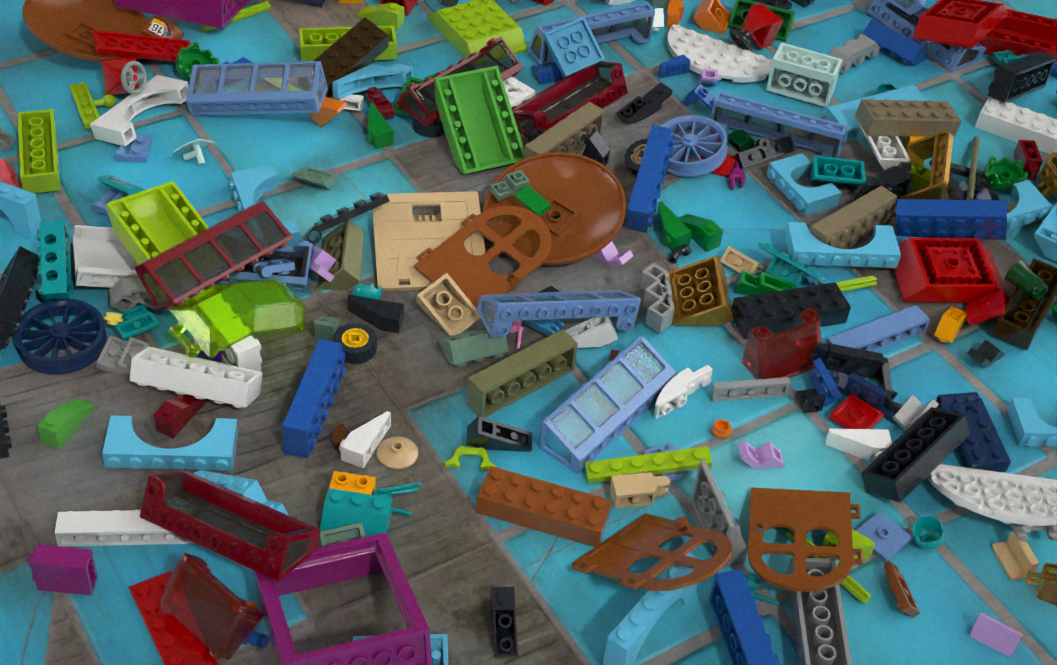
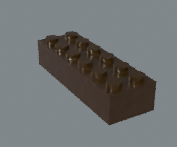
M366 17L314 60L321 61L328 87L325 97L330 98L333 96L332 86L334 81L366 67L388 48L389 35ZM298 78V86L305 91L312 90L308 78ZM317 91L318 100L320 99L323 91Z
M1033 258L1029 265V269L1048 286V290L1040 299L1035 300L1017 287L1005 306V314L1000 315L992 333V336L1025 350H1028L1057 297V268Z

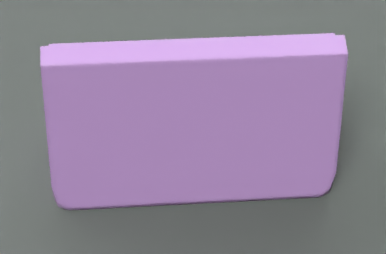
M980 613L970 633V637L1008 657H1012L1023 635L984 613Z

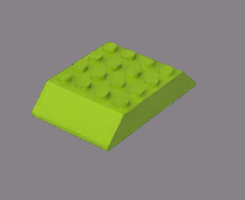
M471 0L463 4L437 10L428 16V19L466 59L474 52L479 53V50L486 46L490 39H497L499 37L503 38L514 55L528 51L521 27L494 0ZM501 43L491 51L498 59L510 56ZM485 56L472 63V65L475 67L492 62V60Z
M174 181L106 203L115 234L138 265L209 228ZM215 237V241L229 256V258L234 262V259L231 257V255L228 253V251L225 249L222 243L218 240L217 237ZM208 241L184 254L185 258L200 275L228 265ZM175 258L155 269L156 274L168 288L195 278L179 258ZM146 273L145 275L148 277V279L151 281V283H152L155 287H158V285H157V284L154 282V280L149 276V274Z

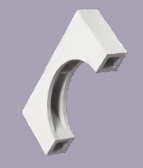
M160 75L155 76L146 83L144 90L140 94L129 95L90 124L94 138L127 146L137 137L133 124L130 121L139 113L154 106L170 103L182 104L185 102L189 90L188 82Z

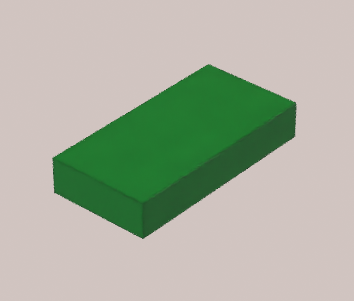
M529 185L514 194L515 199L539 217L551 209V204Z

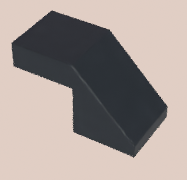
M985 340L977 351L971 347L967 352L968 355L985 368L1005 355L988 340Z

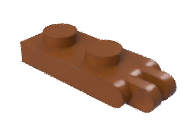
M890 561L885 562V573L890 582L888 587L898 600L896 602L897 607L902 613H906L914 618L920 614V611L903 574L900 573L898 566Z

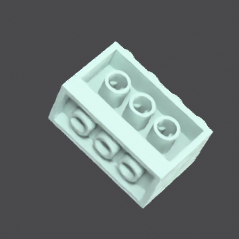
M781 42L772 61L766 90L785 95L789 98L799 99L803 102L828 107L835 91L843 59Z

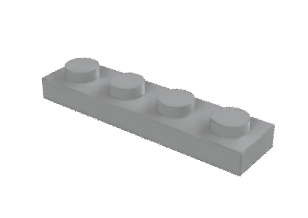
M789 377L717 382L713 383L711 400L712 402L784 397L788 396L791 381Z

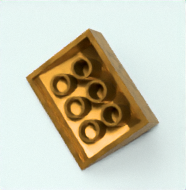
M717 255L668 272L669 284L672 290V302L675 308L673 314L674 326H719L734 320L724 268Z

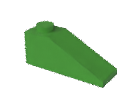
M76 398L50 411L37 425L41 443L60 449L93 411L95 405Z

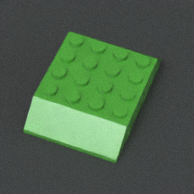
M498 66L434 79L435 102L454 163L464 175L515 164L524 160V147Z

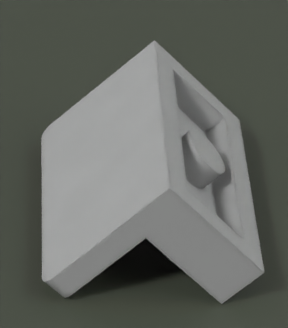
M912 395L893 416V419L906 431L931 407L936 408L939 404L932 399L923 405Z

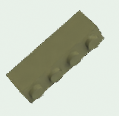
M350 220L345 221L323 237L322 250L336 259V261L328 271L335 276L331 282L319 275L317 288L320 290H348L352 286H356L360 281L364 231Z

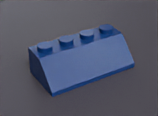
M871 19L862 33L875 41L880 46V51L889 52V55L895 59L897 57L900 58L901 62L907 66L909 64L916 66L928 57L921 45Z

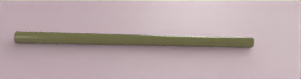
M978 136L973 138L966 200H973L980 143Z

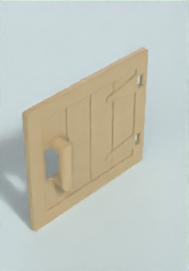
M478 192L387 194L390 202L372 209L377 288L381 285L383 291L424 290L430 286L432 282L414 268V265L420 261L417 259V256L427 248L434 250L464 227L461 222L472 213L476 216L481 214ZM412 206H440V214L413 215ZM473 233L465 240L464 246L470 254L483 255L485 253L484 237L481 233ZM399 282H410V285H399Z

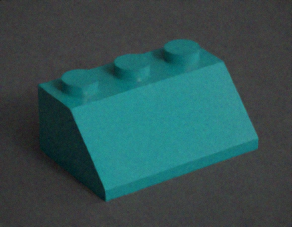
M813 155L810 168V182L862 187L866 184L864 161Z
M329 488L323 506L320 530L324 531L362 522L365 537L388 533L392 518L393 498Z

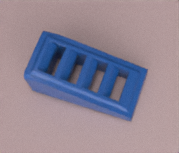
M682 54L659 65L658 78L688 73L690 59Z

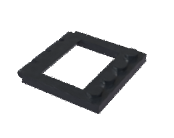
M954 163L950 164L947 193L952 200H966L965 193L952 174L969 178L970 168ZM977 169L975 188L977 191H988L990 199L983 200H1000L998 194L991 188L990 182L984 178V173Z

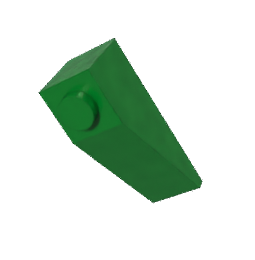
M370 103L368 134L366 135L368 143H371L374 149L394 145V131L376 106Z
M660 201L657 210V220L664 245L671 251L683 244L690 245L692 235L690 229Z
M691 214L678 217L692 232L691 239L705 252L720 247L723 230L715 222Z

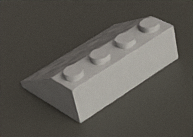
M700 460L691 498L692 505L703 528L720 532L730 539L733 552L725 566L744 563L748 553V543L741 536L740 526L736 524L733 518V511L726 503L725 493L720 490L705 460ZM709 542L714 554H716L717 546Z

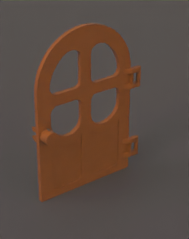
M494 207L482 212L478 216L472 213L461 222L464 227L434 250L427 248L418 255L417 259L420 261L414 265V268L432 283L448 273L477 309L480 295L507 294L509 291H514L517 288V284L544 263L551 250L552 239L550 230L538 215L521 207ZM500 217H514L521 222L520 226L506 237H500L486 225L488 221ZM529 231L536 233L540 239L539 249L535 256L531 258L525 257L512 246L516 240ZM473 233H481L494 246L483 255L470 254L466 250L464 242ZM500 253H506L520 267L510 275H498L490 270L489 263Z
M751 487L748 561L752 570L767 583L790 591L813 592L828 589L839 584L850 574L853 565H863L862 550L853 549L851 519L861 518L860 505L851 504L850 492ZM774 527H785L793 531L795 542L793 544L765 543L762 540L763 532ZM814 529L827 530L838 537L839 544L835 547L811 546L806 543V534ZM766 553L792 555L795 558L794 572L784 575L773 571L765 564L762 555ZM853 555H858V559H854ZM808 556L834 557L839 560L836 568L824 576H811L806 572V558Z
M645 513L602 542L599 546H596L574 561L572 565L575 571L584 574L591 572L619 581L620 585L634 590L641 588L649 591H669L694 585L717 573L730 560L733 548L730 539L726 535L690 525L686 516L678 517L674 521ZM673 537H692L691 540L674 551L658 548L662 542ZM705 542H711L717 546V553L706 560L686 556ZM652 557L661 560L644 573L637 574L628 571L631 564L639 559ZM672 565L694 569L691 573L678 578L653 579Z

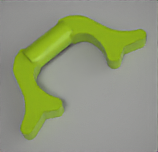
M460 446L456 449L453 457L444 462L445 468L455 467L459 469V458L461 456L474 455L481 457L483 460L480 465L481 471L489 470L490 466L496 467V465L490 462L487 451L482 447Z

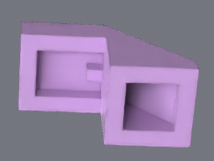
M702 69V73L699 74V83L715 86L718 82V70Z
M611 241L605 248L592 255V257L613 268L623 265L633 257L631 250L618 253Z
M315 246L310 269L331 282L335 276L328 271L336 259Z
M745 440L738 443L741 459L752 468H782L785 466L781 450L770 441L757 449Z

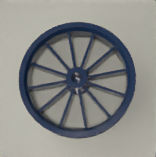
M55 299L32 307L24 313L20 320V326L16 333H14L17 352L21 361L29 368L45 374H66L89 366L99 358L107 342L104 319L101 313L89 303L76 299ZM70 315L77 316L68 324ZM64 316L62 322H56L54 317ZM50 318L52 325L50 326L42 321ZM34 326L35 328H37V329H39V330H30V329ZM99 329L98 333H89L91 331ZM23 339H33L23 343ZM83 342H92V343L88 346V345H86V344L83 343ZM72 346L80 350V352L72 354L69 347ZM38 349L34 353L29 352L31 350ZM53 349L51 358L44 357L48 352H50ZM66 350L68 356L58 357L59 351Z

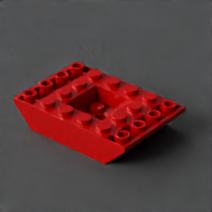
M939 0L920 15L913 38L919 41H932L935 44L943 43L948 46H961L964 49H971L1008 16V12L1004 4L982 0Z
M908 238L898 244L901 257L897 268L892 269L904 302L967 303L1001 290L1005 294V303H1008L1010 300L991 251L979 238Z

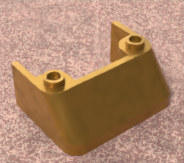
M943 130L907 144V148L921 160L933 157L930 185L927 188L901 196L900 199H946L953 145V135L949 131Z

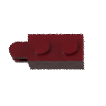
M1018 140L1013 154L1015 162L1022 160L1023 171L1028 172L1027 178L1036 180L1043 162L1035 140Z

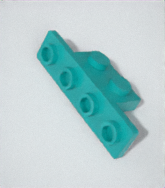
M759 242L758 246L762 250L774 256L765 271L766 273L795 284V288H799L806 275L820 283L823 282V279L820 277L821 273L813 268L808 270L801 261L796 259L794 262L789 259L790 256L785 252L781 251L778 253L771 244L766 242L764 245Z

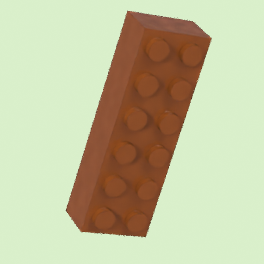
M490 466L477 496L476 513L596 547L602 541L610 517L613 500Z

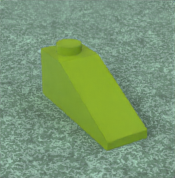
M396 3L363 7L356 14V17L360 19L366 17L371 22L383 26L394 25L395 30H398L404 23V7Z

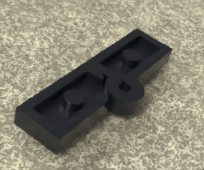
M791 135L771 142L763 137L756 141V147L737 153L735 157L737 162H739V169H745L796 150Z

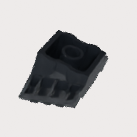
M900 162L897 166H893L880 173L876 178H872L854 197L855 200L880 186L895 194L897 199L907 195L908 186L912 180V175L908 173L911 170V163Z

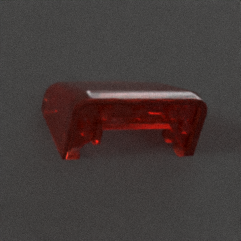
M813 308L804 310L801 313L800 320L803 323L802 325L776 334L763 326L749 330L742 363L756 380L791 378L816 368L814 362L809 360V356L812 354L815 345L822 343L820 316Z
M184 553L179 559L159 600L161 604L160 609L167 615H173L209 648L208 653L215 659L223 658L230 660L265 614L257 607L252 610L245 599L239 598L211 573V569L207 567L208 564L202 558Z

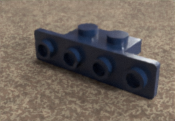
M837 371L833 374L832 379L839 390L848 395L852 393L884 413L888 418L894 420L893 416L897 411L889 410L884 403L887 394L886 390L854 372L850 376Z

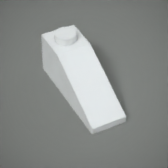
M593 317L564 330L578 343L577 348L602 347L618 339L609 317Z
M387 411L350 432L347 438L341 441L339 446L341 460L364 468L391 427V412Z
M829 429L825 444L862 459L874 461L892 444L889 430Z

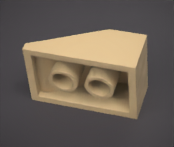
M448 273L444 274L416 297V302L423 311L448 336L463 333L481 319L476 311V307Z

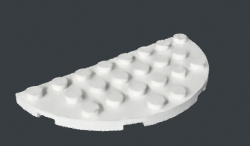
M673 24L668 32L667 47L672 56L675 58L682 54L691 61L689 69L698 74L702 73V69L718 70V80L726 78L731 79L732 82L739 83L762 81L770 75L773 60L765 58L763 55L751 53L749 50L740 49L735 45H729L722 40L710 38L708 35L699 34L680 25Z
M939 464L927 476L930 483L939 492L954 501L955 505L967 508L978 514L1000 520L1005 524L1014 523L1028 527L1057 525V480Z

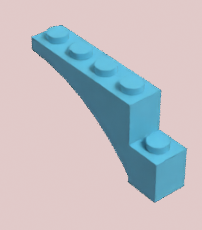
M399 63L388 68L370 64L334 81L332 86L333 98L340 99L353 93L368 90L371 87L406 86L409 77H413V67Z
M203 470L194 473L288 515L283 503L266 499L257 480Z

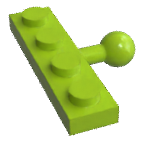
M86 82L69 85L85 129L91 128L90 124L100 117L96 109L97 106L104 105L110 108L116 103L115 97L111 94H106L102 99L93 100Z

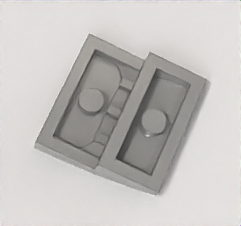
M110 335L95 368L113 373L130 374L132 357L146 349L149 343L130 337L129 341Z

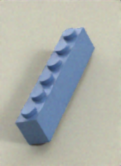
M915 305L902 311L891 313L886 317L875 319L867 324H862L851 330H846L843 333L832 335L827 338L826 344L832 343L876 352L926 333L930 318Z

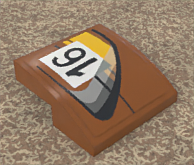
M156 14L142 29L141 35L182 39L184 32L169 20Z

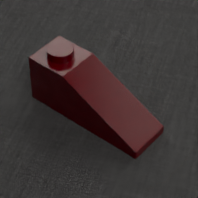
M186 394L167 400L154 413L156 431L174 439L209 399H197L193 395Z

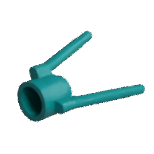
M422 483L374 489V495L392 498V495L418 492V488L414 487H420ZM392 507V512L412 516V512Z
M782 572L779 574L789 575L793 572ZM743 574L749 581L751 596L774 605H780L779 601L755 593V590L759 591L760 581H764L757 574Z

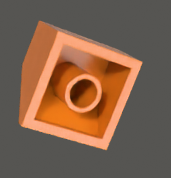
M704 0L700 2L693 18L701 29L724 34L731 16L719 0Z

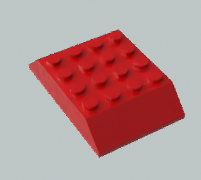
M1006 9L1008 16L979 41L986 48L985 52L993 55V52L1007 50L1012 51V54L1017 56L1021 54L1031 55L1040 51L1055 57V62H1057V19Z

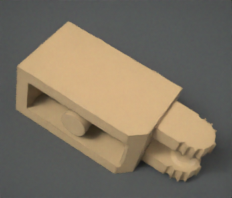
M652 472L611 476L609 490L614 509L651 506L655 502V497L668 495V486H670L671 480L666 476H653Z

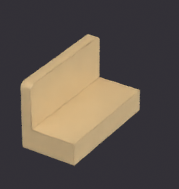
M728 246L720 259V262L739 273L744 270L755 274L758 268L763 269L764 267Z
M1015 530L1011 531L1007 541L994 543L991 546L1010 580L1034 575L1039 562L1028 543L1017 538Z

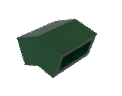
M735 130L728 135L729 143L739 152L751 149L754 146L755 140L744 130Z

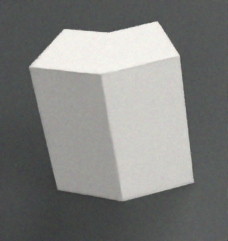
M350 94L342 97L340 101L347 103L343 109L362 111L364 96Z

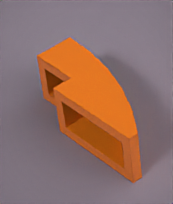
M670 0L666 16V28H670L673 24L679 25V20H682L684 11L683 0Z

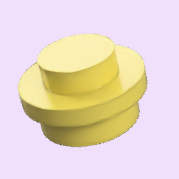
M106 312V316H103V319L107 320L106 324L116 325L119 322H123L122 314Z

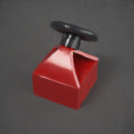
M762 3L750 7L740 30L730 29L729 34L733 41L743 50H753L749 40L762 49L772 45L784 20Z

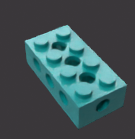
M64 220L40 222V229H37V240L40 241V247H37L38 259H41V265H38L39 277H42V283H39V294L42 295L43 302L55 299H73L70 235Z

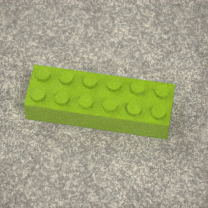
M394 25L377 26L389 35L388 48L373 61L397 59V40ZM352 27L299 28L301 62L314 61Z
M54 109L18 112L20 179L23 190L32 193L61 190L57 125Z

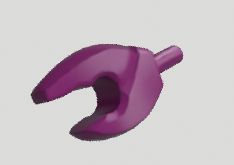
M735 162V168L728 177L731 190H734L735 182L740 183V188L746 182L745 173L742 169H739V162Z

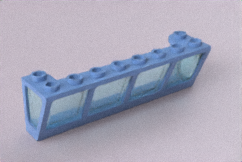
M621 290L485 294L479 296L476 311L491 338L504 337L510 332L512 322L520 320L616 316L618 330L633 331L641 299Z
M640 336L637 340L632 341L624 351H620L613 361H609L600 372H596L590 381L583 383L575 394L572 393L568 397L566 402L558 405L550 416L547 415L542 420L540 449L579 474L586 467L585 462L593 461L657 402L662 389L676 376V371L644 337Z

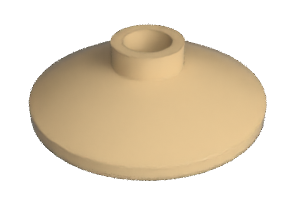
M390 437L379 444L377 458L383 466L389 469L401 470L410 467L416 462L418 448L408 438Z

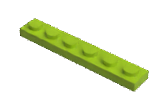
M709 446L585 462L588 484L611 481V476L620 474L652 472L653 475L697 470L700 460H705L707 466L712 468Z

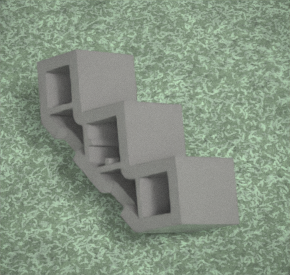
M861 34L856 40L851 39L845 42L842 47H835L829 56L843 59L839 73L844 75L850 69L851 64L858 68L864 62L865 57L870 60L876 57L880 46L872 39Z
M653 263L642 271L640 288L645 291L642 306L648 309L645 324L661 333L672 324L675 308L672 302L669 273Z
M139 276L121 278L109 290L110 306L122 312L133 308L138 302L152 310L156 309ZM144 276L158 304L168 299L159 287H155L148 277ZM181 283L169 287L175 296L182 293Z

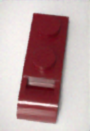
M371 87L363 91L365 100L369 104L373 103L385 120L394 118V108L379 88Z

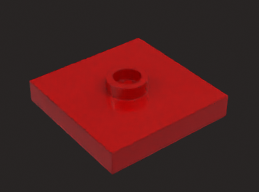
M1003 290L967 302V322L969 325L1005 314V294Z
M851 393L830 413L828 419L844 429H873L883 419L884 413Z

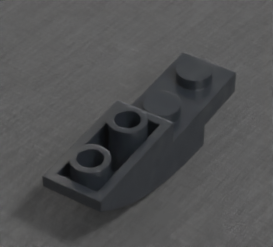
M660 82L642 98L637 96L616 113V116L628 124L642 121L662 108V103L672 95V89Z

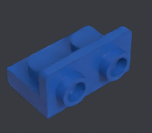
M556 62L531 66L532 73L538 75L539 84L564 79Z
M821 358L813 361L816 367L813 370L815 374L809 376L808 379L818 395L825 396L824 406L841 399L839 390Z

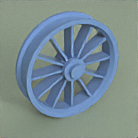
M686 115L673 118L661 125V127L673 129L672 136L675 137L673 156L669 158V167L666 172L682 177L701 176L714 171L725 161L727 156V134L725 129L715 120L704 116ZM685 130H692L689 134L684 132ZM695 130L701 131L699 134L694 135ZM684 155L686 156L685 162L679 161ZM699 155L705 157L706 159L702 160ZM692 157L696 160L695 162H688L689 158Z

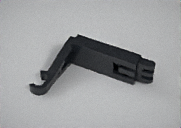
M817 343L812 354L809 356L810 361L813 362L821 358L827 370L847 374L854 372L862 377L876 379L878 386L887 391L884 400L885 406L891 411H898L901 404L892 401L898 393L892 389L889 362L887 358L883 357L882 353L832 343L828 345Z

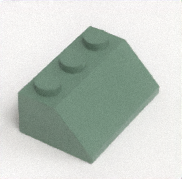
M486 327L438 338L448 363L455 365V367L467 365L466 362L472 360L473 362H481L485 360V357L489 356L491 358H498L503 356V353L509 352L506 335L504 337L491 338Z

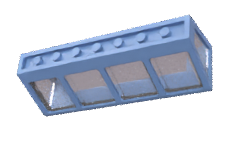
M321 61L193 65L186 103L191 116L318 113L328 87Z

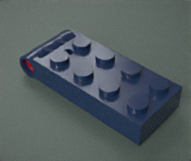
M977 392L938 395L936 400L939 404L937 406L938 409L966 415L970 435L957 447L966 468L1006 472L1011 460Z

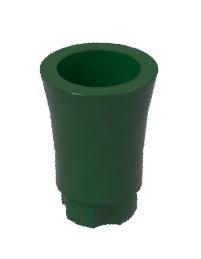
M1023 260L1016 262L1005 275L1006 281L1015 285L1035 300L1040 299L1048 290V286L1029 269Z

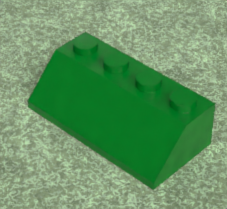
M736 0L728 26L740 29L750 7L761 3L751 0ZM763 4L784 20L775 39L787 41L795 20V12Z

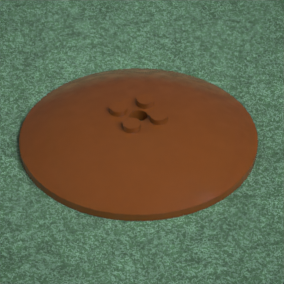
M26 0L22 9V17L26 27L40 41L65 54L101 62V59L121 57L97 54L92 38L93 30L141 35L142 29L150 22L139 11L116 7L115 0Z
M555 152L535 155L510 166L493 182L494 184L504 181L507 174L521 170L530 180L528 185L551 204V209L540 216L548 226L552 239L550 253L542 265L569 264L596 254L615 238L622 227L626 215L625 193L617 177L598 161L578 154ZM490 190L487 192L483 207L484 211L499 206H516L527 209L515 199L514 194L498 201ZM553 216H560L558 219H552ZM500 217L486 223L500 237H506L521 224L514 217ZM529 231L516 240L512 246L525 257L531 258L535 256L539 249L540 239L536 233Z

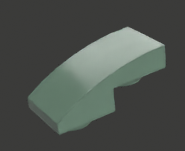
M519 170L507 174L504 181L491 184L489 190L500 201L527 186L530 180Z

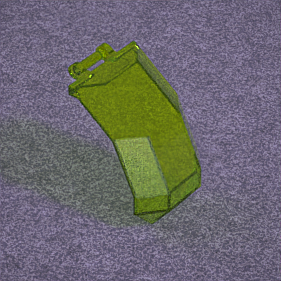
M275 279L215 285L199 295L185 300L183 304L169 309L179 321L169 329V333L172 337L177 338L186 349L185 352L190 358L196 357L202 349L208 357L215 358L220 351L254 333L291 328L304 332L307 325L305 305L285 283ZM185 329L196 340L193 344L183 334Z

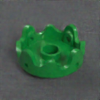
M193 42L188 47H182L175 60L177 71L189 81L193 65L219 63V59L214 58L209 49L201 50L198 42Z
M992 156L983 172V176L990 182L991 188L1004 192H1012L1013 185L1026 181L1028 172L1023 171L1022 160L1011 162L1006 157L996 162V158Z

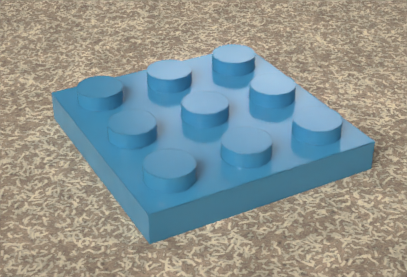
M584 16L542 35L563 78L605 60Z

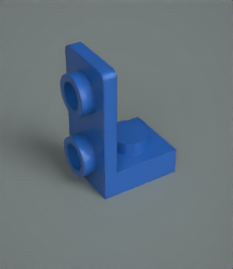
M699 83L687 94L683 103L688 106L692 102L696 103L700 100L712 111L715 97Z

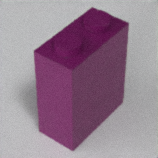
M37 544L34 553L30 554L28 561L29 567L32 568L33 572L32 580L35 581L37 590L92 596L98 578L92 550Z

